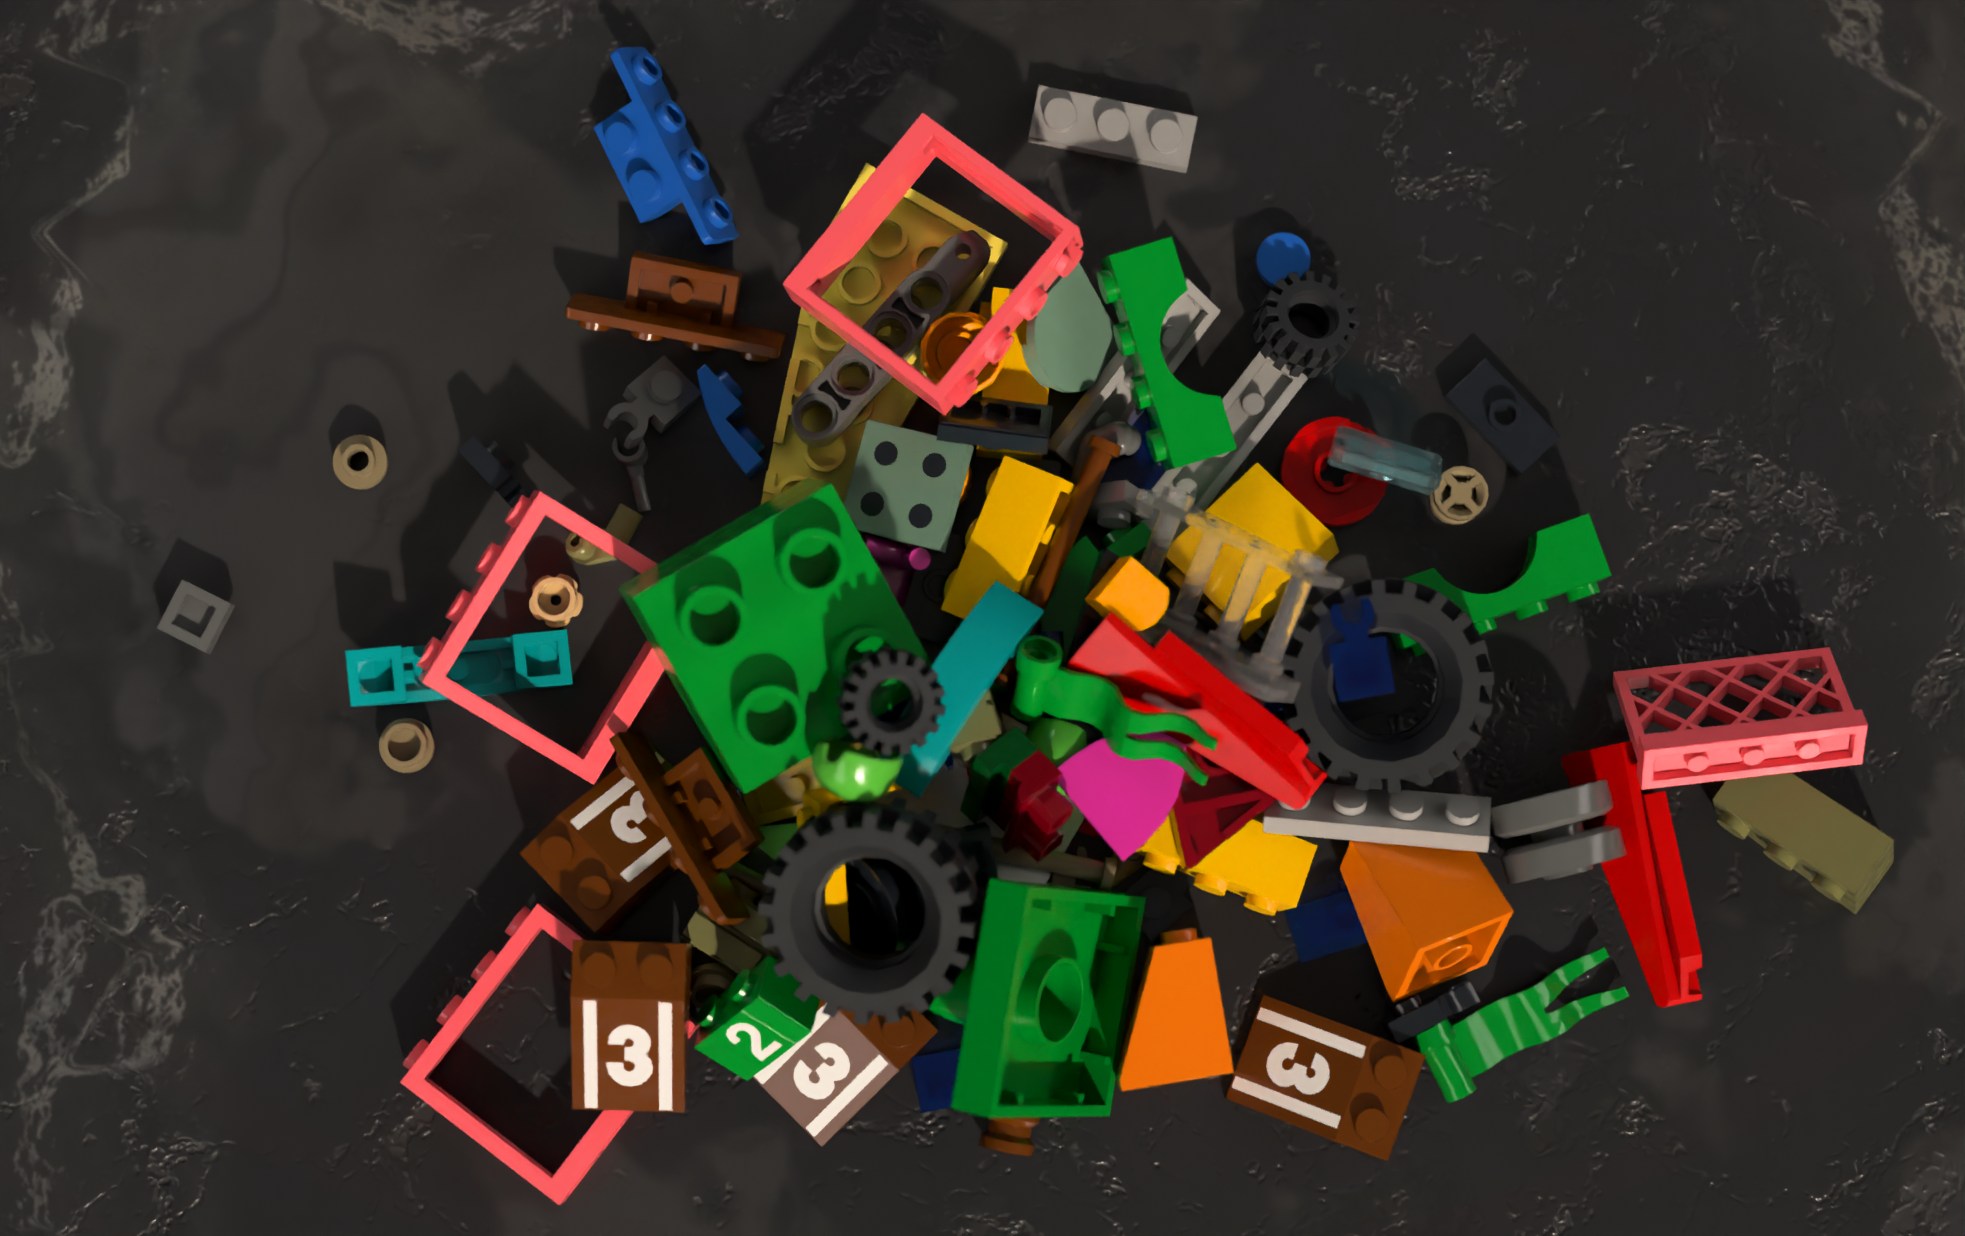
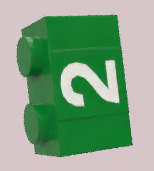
M771 956L765 958L752 970H742L736 976L731 986L719 996L713 994L708 997L701 1006L696 1018V1022L700 1024L694 1048L746 1081L812 1032L820 998L813 994H810L804 1002L794 993L800 986L799 982L790 972L780 978L773 968L777 960Z

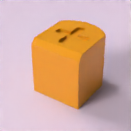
M1132 556L1119 557L1084 600L1104 618L1110 612H1113L1133 631H1141L1151 627L1162 617L1168 605L1169 590Z

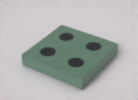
M867 419L844 502V507L858 532L945 553L974 446L938 441L935 435Z

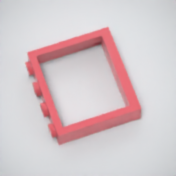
M922 112L782 284L792 301L945 416L953 405L961 407L972 396L978 385V380L975 378L987 363L995 364L1006 354L1013 342L1011 334L1024 318L1030 321L1040 312L1048 299L1046 290L1059 275L1063 278L1067 277L1074 270L1083 255V251L1080 249L1083 246V241L1078 226ZM935 157H938L1053 242L938 385L822 298V295Z
M534 490L529 498L521 494L515 506L508 512L504 523L511 528L500 546L491 542L482 554L475 567V570L482 575L471 593L462 589L451 604L445 618L452 621L441 641L432 637L427 643L424 653L416 664L423 669L418 679L423 684L594 785L615 751L610 738L618 732H627L665 670L648 640L643 645L577 755L446 677L545 515L640 574L657 565L651 559L549 496Z
M537 904L533 910L524 906L513 918L505 930V933L511 936V939L497 955L494 951L490 950L471 974V977L477 983L468 995L463 999L457 994L443 1009L437 1018V1021L443 1027L431 1043L422 1039L410 1052L403 1063V1066L409 1071L400 1083L560 1205L567 1200L634 1111L603 1110L555 1175H553L428 1078L542 929L571 951H573V940H591L547 905ZM690 1015L688 1039L700 1025Z

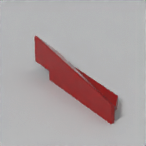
M1110 612L1065 666V669L1074 672L1096 674L1107 678L1117 686L1125 703L1133 710L1144 713L1177 712L1196 720L1208 734L1218 739L1215 750L1203 747L1191 736L1182 732L1164 730L1162 732L1295 810L1301 809L1327 777L1323 770L1305 757L1309 748L1301 737L1171 631L1164 634L1151 647L1119 617Z
M1631 741L1563 756L1561 763L1571 787L1603 779L1608 780L1614 807L1607 814L1585 819L1584 822L1587 829L1607 824L1618 826L1621 829L1627 855L1601 862V866L1655 1004L1659 1007H1669L1702 1000V992L1696 971L1702 968V952L1666 791L1642 795L1636 775L1637 765Z

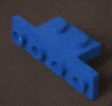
M644 47L617 48L610 53V57L632 101L593 128L640 223L653 222L683 202L701 241L705 245L731 242L739 236L733 223L732 210L728 203L719 195L709 175L708 162L704 155L696 149L685 127V116L680 107L672 101L661 79L662 71L660 65Z

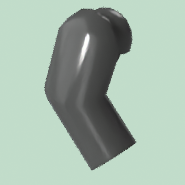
M1112 421L1088 431L1081 441L1069 481L1076 484L1091 450L1087 446L1091 435L1104 438L1120 446L1122 449L1118 456L1123 454L1129 456L1134 454L1141 445L1139 430L1134 426H1130L1125 421Z

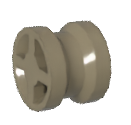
M1466 466L1452 467L1444 471L1431 485L1428 494L1429 506L1433 514L1442 522L1451 525L1464 524L1477 516L1486 506L1489 496L1488 485L1483 476L1475 469Z

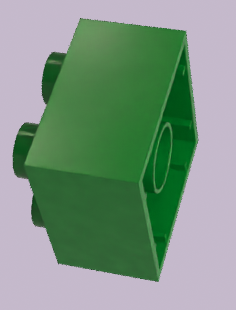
M807 478L618 587L707 745L711 747L730 781L744 794L811 756L817 741L830 737L838 740L849 733L838 716L841 712L840 708L836 706V695H840L841 688L837 684L840 676L845 678L850 671L847 668L848 664L852 660L858 662L863 658L861 653L868 650L877 652L880 651V647L887 646L896 650L902 648L918 656L928 666L932 667L930 659L831 482ZM887 679L876 685L869 699V706L873 716L877 717L911 697L908 686L898 679Z

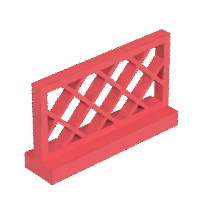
M1830 647L1613 672L1612 684L1637 758L1636 775L1641 790L1860 765L1863 762L1868 724L1862 709L1854 710ZM1820 668L1823 678L1815 685L1793 674L1797 670ZM1758 675L1770 682L1760 691L1739 680L1743 676ZM1703 681L1716 688L1708 697H1705L1685 687L1690 682ZM1649 687L1662 694L1651 704L1632 695L1630 689ZM1781 687H1784L1805 698L1794 707L1773 696ZM1729 693L1750 704L1742 713H1739L1719 704V702ZM1674 699L1696 710L1685 720L1664 709ZM1816 703L1836 711L1816 715L1808 713ZM1761 709L1781 717V719L1756 721L1753 718ZM1707 715L1728 724L1703 728L1698 726ZM1652 722L1672 730L1651 734L1644 733V730Z

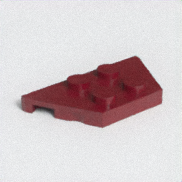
M1231 679L1234 684L1263 706L1259 686ZM1186 746V752L1196 765L1208 774L1206 784L1201 785L1184 771L1178 797L1169 812L1182 870L1195 867L1224 841L1230 839L1246 826L1250 820L1278 800Z

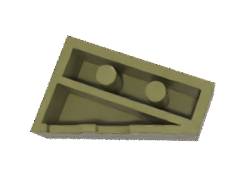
M1793 773L1726 780L1712 799L1715 812L1720 815L1717 822L1724 829L1742 840L1748 835L1765 848L1764 854L1772 861L1789 871L1794 869L1808 879L1811 885L1820 893L1835 902H1839L1855 915L1894 862V839Z

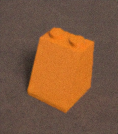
M1350 840L1340 866V871L1380 975L1393 1003L1487 965L1514 912L1475 851Z
M1196 928L1160 933L1161 944L1149 945L1119 1058L1116 1083L1121 1091L1234 1073L1211 937H1197Z

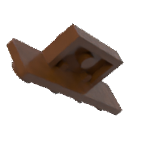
M635 251L631 259L626 302L575 293L565 309V318L578 320V325L585 329L606 331L610 327L630 330L632 336L646 341H660L664 337L685 341V346L698 351L708 352L716 350L717 347L738 351V355L741 358L755 362H765L770 360V358H779L785 346L787 336L785 332L735 323L742 271Z
M616 733L610 738V742L617 753L615 756L616 763L621 772L628 779L634 781L644 798L642 805L646 815L656 826L661 827L671 844L670 854L673 861L680 870L689 875L699 892L697 899L700 907L710 919L716 921L719 925L742 924L750 918V914L727 877L725 870L766 839L711 747H700L666 773L642 733Z

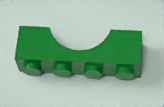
M1172 236L1109 255L1101 260L1103 271L1097 272L1099 289L1105 303L1113 302L1119 324L1113 325L1114 337L1122 357L1129 355L1136 376L1129 379L1130 389L1139 410L1146 408L1152 429L1147 430L1145 434L1154 462L1162 461L1164 470L1167 471L1236 450L1237 447L1221 396L1202 394L1184 386L1170 372L1162 355L1160 333L1163 320L1171 305L1188 290Z
M1588 513L1542 529L1529 536L1524 567L1516 580L1502 591L1489 594L1463 591L1447 582L1435 568L1405 577L1403 580L1421 583L1449 598L1473 621L1472 623L1479 634H1483L1497 628L1494 619L1496 617L1514 611L1519 621L1549 610L1546 600L1566 593L1570 603L1599 593L1600 589L1597 582L1611 576V572ZM1390 632L1397 652L1412 648L1415 657L1427 653L1420 643L1401 633Z

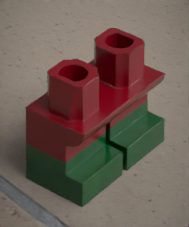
M1015 726L975 757L960 811L974 824L988 816L1005 832L1002 839V848L1006 854L1019 844L1035 861L1040 862L1061 844L1064 834L1059 828L1070 818L1074 806L1057 790L1062 772Z

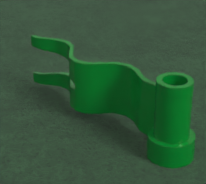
M1028 636L1019 642L1015 658V668L1018 674L1010 704V712L1014 717L1022 721L1032 722L1039 720L1044 711L1058 718L1080 720L1092 724L1103 733L1107 745L1118 756L1130 760L1160 758L1172 761L1182 767L1194 781L1201 785L1206 784L1208 774L1201 770L1190 755L1179 745L1167 740L1138 739L1128 735V733L1145 734L1164 730L1179 731L1191 736L1203 747L1215 750L1218 739L1208 734L1196 720L1177 712L1144 713L1133 710L1125 703L1117 686L1107 678L1096 674L1074 672L1061 667L1063 650L1054 640L1044 636Z
M1605 946L1560 966L1543 980L1525 990L1486 1004L1453 1025L1450 1024L1447 1018L1408 1038L1414 1051L1426 1055L1425 1060L1446 1102H1455L1474 1092L1477 1088L1472 1078L1488 1070L1506 1057L1525 1048L1549 1041L1569 1030L1587 1015L1629 997L1630 995L1626 987L1622 986L1581 997L1548 1013L1544 1010L1574 979L1610 957Z

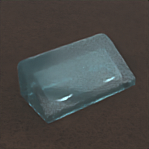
M1339 426L1336 429L1327 459L1330 466L1426 495L1432 494L1439 488L1442 478L1443 459L1436 453L1346 426Z

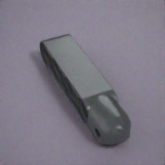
M969 230L949 238L923 268L915 270L905 278L862 328L874 337L880 329L886 326H897L902 329L906 334V339L899 348L892 351L905 361H908L920 347V343L931 323L949 313L952 305L983 272L991 256L989 243L974 230ZM960 254L969 255L967 259H960L957 256ZM920 286H934L941 292L942 300L934 308L921 309L911 300L914 291ZM847 343L793 405L791 419L796 434L802 442L811 447L821 448L829 446L841 436L893 376ZM859 366L868 372L869 381L861 390L847 391L838 383L839 376L847 367ZM817 406L828 409L833 415L830 426L818 433L810 432L802 425L805 413Z

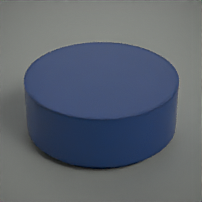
M1287 232L1275 233L1267 237L1261 243L1255 257L1257 274L1270 287H1273L1280 278L1284 280L1289 273L1296 271L1300 279L1303 273L1309 270L1311 263L1310 251L1305 242L1300 237Z

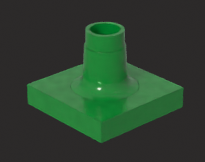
M990 878L980 940H977L973 954L947 994L941 993L935 998L931 1007L923 1011L941 1015L947 1020L965 1025L952 1109L988 1118L1110 1116L1146 897L1113 890L1105 891L1096 888Z

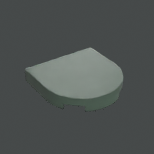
M1079 262L1067 277L1063 278L1059 275L1046 290L1048 299L1040 312L1027 322V344H1022L1024 360L1035 380L1043 387L1066 393L1084 391L1093 386L1100 379L1106 365L1119 350L1113 332L1114 324Z

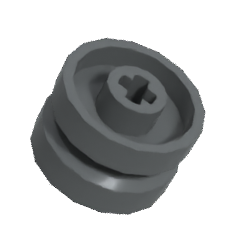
M1607 779L1491 807L1490 821L1494 836L1507 839L1530 833L1532 843L1507 849L1501 855L1500 859L1507 884L1541 877L1543 881L1561 878L1594 869V864L1627 855L1620 827L1612 824L1584 829L1582 820L1607 814L1614 807Z

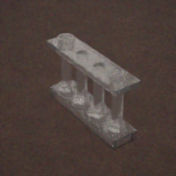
M1165 485L1162 492L1140 489L1136 499L1160 510L1140 564L1153 576L1158 578L1180 521L1203 531V534L1173 609L1167 608L1162 617L1151 627L1134 632L1156 643L1164 634L1171 631L1239 688L1264 701L1293 703L1301 682L1283 674L1285 665L1281 663V660L1312 586L1340 590L1344 579L1326 571L1325 568L1328 561L1320 556L1301 549H1296L1295 553L1292 554L1194 506L1193 503L1196 497L1184 490ZM1223 542L1247 553L1216 631L1210 630L1209 634H1206L1195 628L1197 619L1193 616ZM1269 564L1292 576L1260 653H1254L1250 657L1238 650L1241 642L1237 640V637L1265 568Z

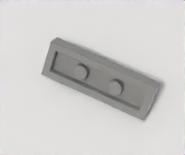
M1039 85L1028 142L1186 173L1198 117Z

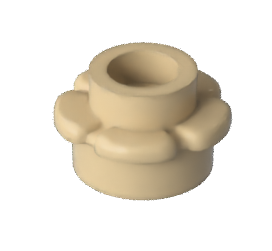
M558 574L556 577H551L550 575L541 577L532 587L533 594L529 600L531 613L536 619H543L546 625L559 628L568 625L570 618L578 616L583 607V596L577 591L578 584L570 576ZM555 595L561 597V603L557 606L551 603V598Z

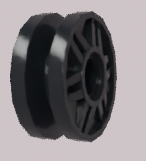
M867 856L846 862L847 904L851 939L865 953L885 955L905 949L906 945H910L919 937L925 924L926 904L919 884L906 869L888 859Z

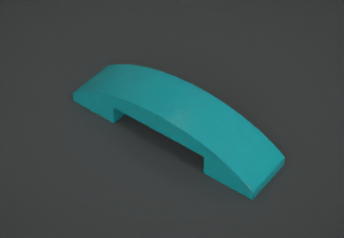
M995 581L983 595L931 667L939 676L937 678L938 683L944 687L945 696L941 697V703L946 706L944 716L938 715L936 723L940 727L936 734L930 731L926 735L925 739L928 742L921 748L913 745L909 747L910 753L903 754V763L894 782L918 799L921 798L951 753L949 750L950 746L1009 657L1014 658L1019 642L1023 638L1028 637L1044 613L1041 608L998 581ZM911 699L908 702L905 709L903 710L899 719H901L908 712L911 705ZM880 754L882 759H888L891 756Z
M567 629L514 634L511 637L467 641L446 677L479 697L572 685ZM426 645L402 648L401 646L345 651L350 707L450 699L423 684L418 679L423 669L416 664L424 653Z

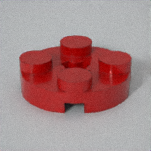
M1342 417L1318 419L1300 429L1284 450L1280 467L1281 485L1327 527L1349 526L1370 515L1384 497L1391 475L1389 456L1380 438L1370 429H1365L1360 424L1350 422V419ZM1334 458L1338 465L1347 464L1350 473L1342 478L1343 486L1334 487L1331 481L1324 482L1322 480L1320 472L1326 469V459Z

